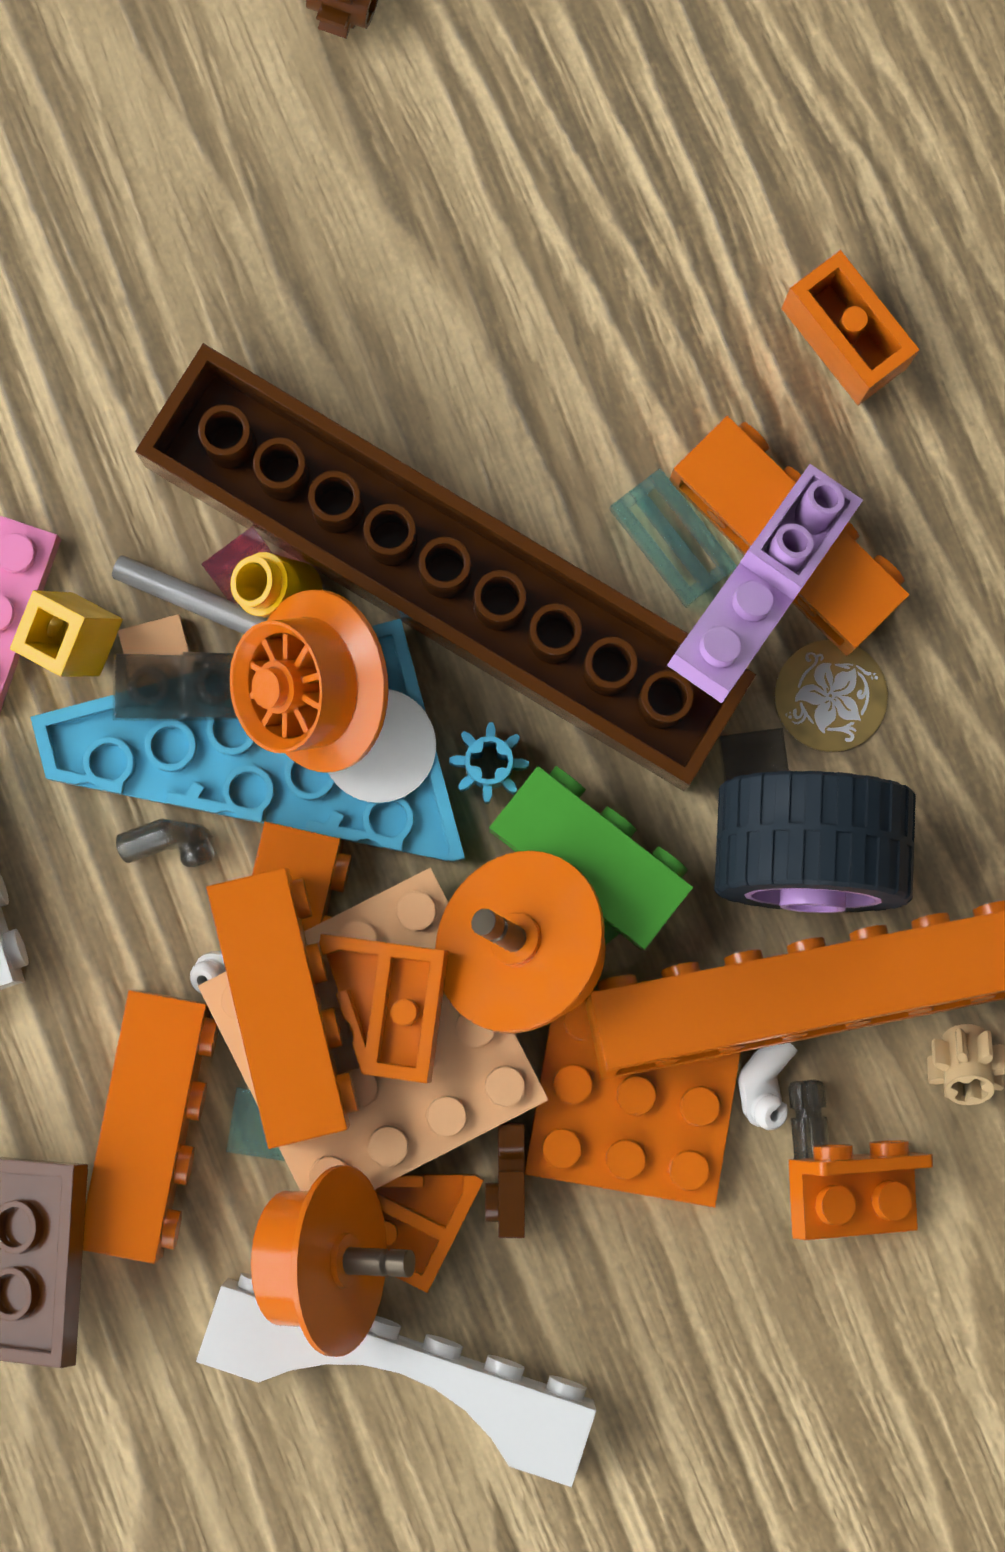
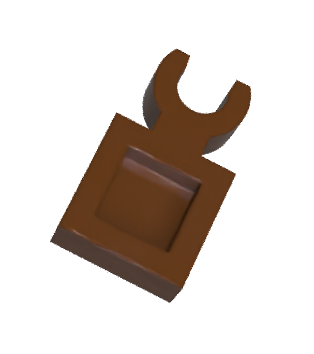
M503 1123L498 1126V1183H485V1222H498L499 1238H525L524 1123Z

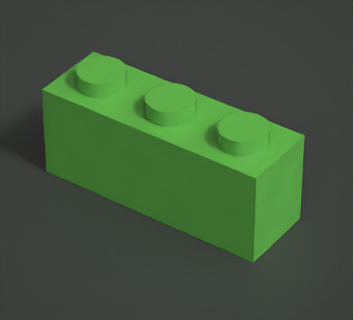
M537 766L491 824L489 832L515 852L540 851L560 857L572 864L588 879L594 888L602 908L604 922L638 949L645 950L692 890L693 886L682 879L688 869L659 846L650 854L631 839L637 829L610 807L606 806L601 814H599L582 801L580 797L586 789L562 769L555 766L550 774Z

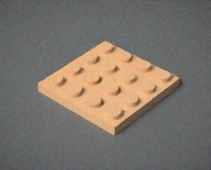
M430 867L304 931L307 945L319 943L320 934H329L435 949L438 927L448 901ZM322 954L328 981L318 983L317 988L322 1009L335 1008L343 1046L333 1048V1055L338 1075L347 1072L351 1074L359 1111L348 1114L350 1126L345 1131L280 1146L279 1149L300 1191H309L315 1180L325 1170L337 1165L356 1167L367 1176L375 1190L548 1101V1098L515 1033L495 1032L472 1023L454 1008L445 993L443 994L431 1083L362 1074L352 1046L353 1035L349 1023L343 1018L336 997V993L339 992L327 955ZM225 971L198 985V988L257 1103L229 981Z

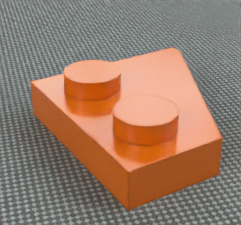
M320 934L319 945L322 954L327 955L339 992L336 993V997L343 1018L349 1023L353 1035L352 1046L361 1073L364 1075L431 1083L449 951Z
M404 1174L375 1189L384 1217L387 1249L412 1250L415 1255L413 1275L411 1277L396 1278L428 1293L484 1178L476 1174Z

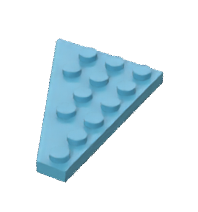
M401 618L372 626L385 657L388 689L409 696L425 711ZM231 664L30 717L45 777L51 781L262 824L266 821L350 842L449 862L465 859L437 752L428 776L417 789L405 797L384 803L366 802L354 798L340 789L331 779L328 772L323 773L306 769L290 759L285 753L267 751L257 745L246 734L232 704L230 693Z

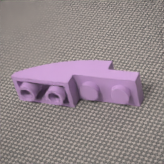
M809 464L748 549L741 562L675 652L667 666L722 703L863 500Z

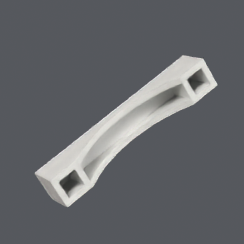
M241 1273L239 1281L228 1278L221 1285L196 1362L258 1383L288 1371L325 1364L365 1365L400 1373L434 1388L465 1410L492 1439L509 1467L572 1487L596 1413L594 1400L584 1397L587 1389L585 1386L553 1375L549 1376L547 1384L522 1376L525 1369L524 1366L495 1355H488L485 1363L461 1356L463 1346L439 1336L426 1334L423 1343L399 1335L401 1329L399 1324L379 1316L375 1317L368 1334L354 1351L340 1357L325 1356L310 1345L301 1327L279 1326L272 1324L265 1318L254 1295L251 1274Z

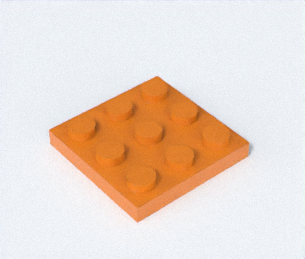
M588 997L577 1008L549 1023L540 1076V1084L548 1101L535 1107L524 1170L525 1175L715 1208L740 1053L602 1080L585 1006Z

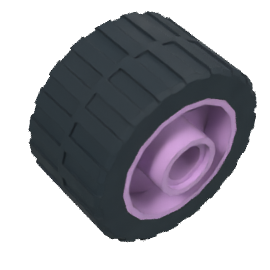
M760 772L737 776L731 780L728 779L719 788L714 890L721 898L744 905L807 913L881 911L907 905L913 899L916 794L908 786L901 785L896 781L843 772Z

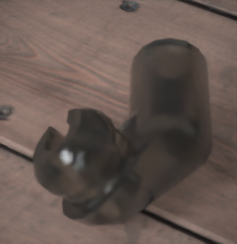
M163 818L119 833L116 837L118 853L126 863H132L154 854L179 849L181 864L187 868L209 863L215 856L214 848L209 841L213 836L203 824Z

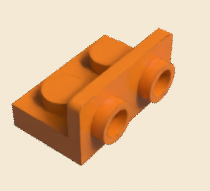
M885 1140L869 1142V1154L853 1155V1146L850 1144H829L813 1146V1158L788 1159L792 1238L815 1240L917 1231L915 1169L932 1168V1154L909 1152V1141Z

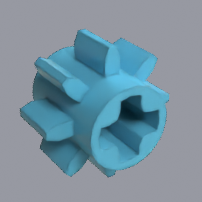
M494 722L488 723L486 736L477 740L470 733L463 731L461 738L468 747L466 755L449 757L450 765L458 768L466 767L467 776L458 785L460 792L468 790L475 784L483 788L482 796L485 804H489L492 799V789L503 786L508 793L515 795L517 787L510 779L512 770L523 771L529 768V761L513 759L511 750L518 745L520 736L518 734L512 735L504 742L495 737L496 728ZM484 748H496L497 759L507 761V768L501 767L496 769L495 779L482 778L481 768L470 765L472 759L482 758Z

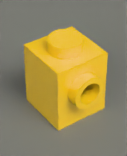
M33 590L10 650L60 677L100 676L123 618L73 592Z

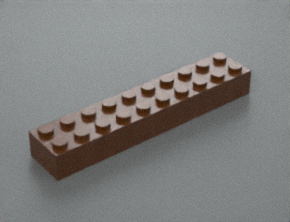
M204 343L135 450L147 469L298 560L311 565L318 572L396 619L401 618V621L682 791H685L690 786L756 676L755 673L746 668L724 701L720 703L667 666L688 636L687 632Z

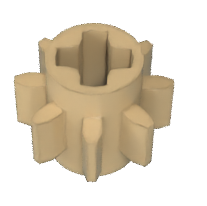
M961 1024L951 1027L944 1032L942 1039L932 1040V1055L927 1057L928 1082L934 1085L944 1083V1097L957 1104L976 1105L983 1103L993 1096L995 1090L1002 1091L1004 1089L1005 1045H992L991 1031H986L980 1026Z

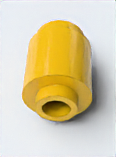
M259 552L242 559L236 565L230 583L232 595L244 611L267 619L277 609L279 604L291 595L307 590H323L321 578L314 567L305 562L268 552Z

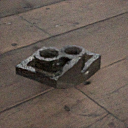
M183 652L181 655L115 653L113 656V720L199 721L238 719L230 693V667L234 653Z

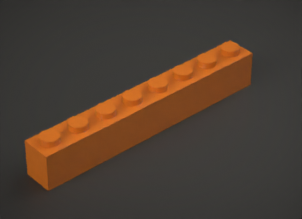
M1005 900L976 907L972 910L974 917L950 921L949 913H936L911 921L912 929L888 933L886 925H875L851 932L849 934L850 941L826 946L824 937H814L789 944L787 946V954L763 958L762 950H747L725 957V966L700 970L698 962H687L661 970L662 978L637 983L636 975L628 974L602 980L598 983L599 991L591 992L585 1004L601 1079L606 1080L1004 1000Z

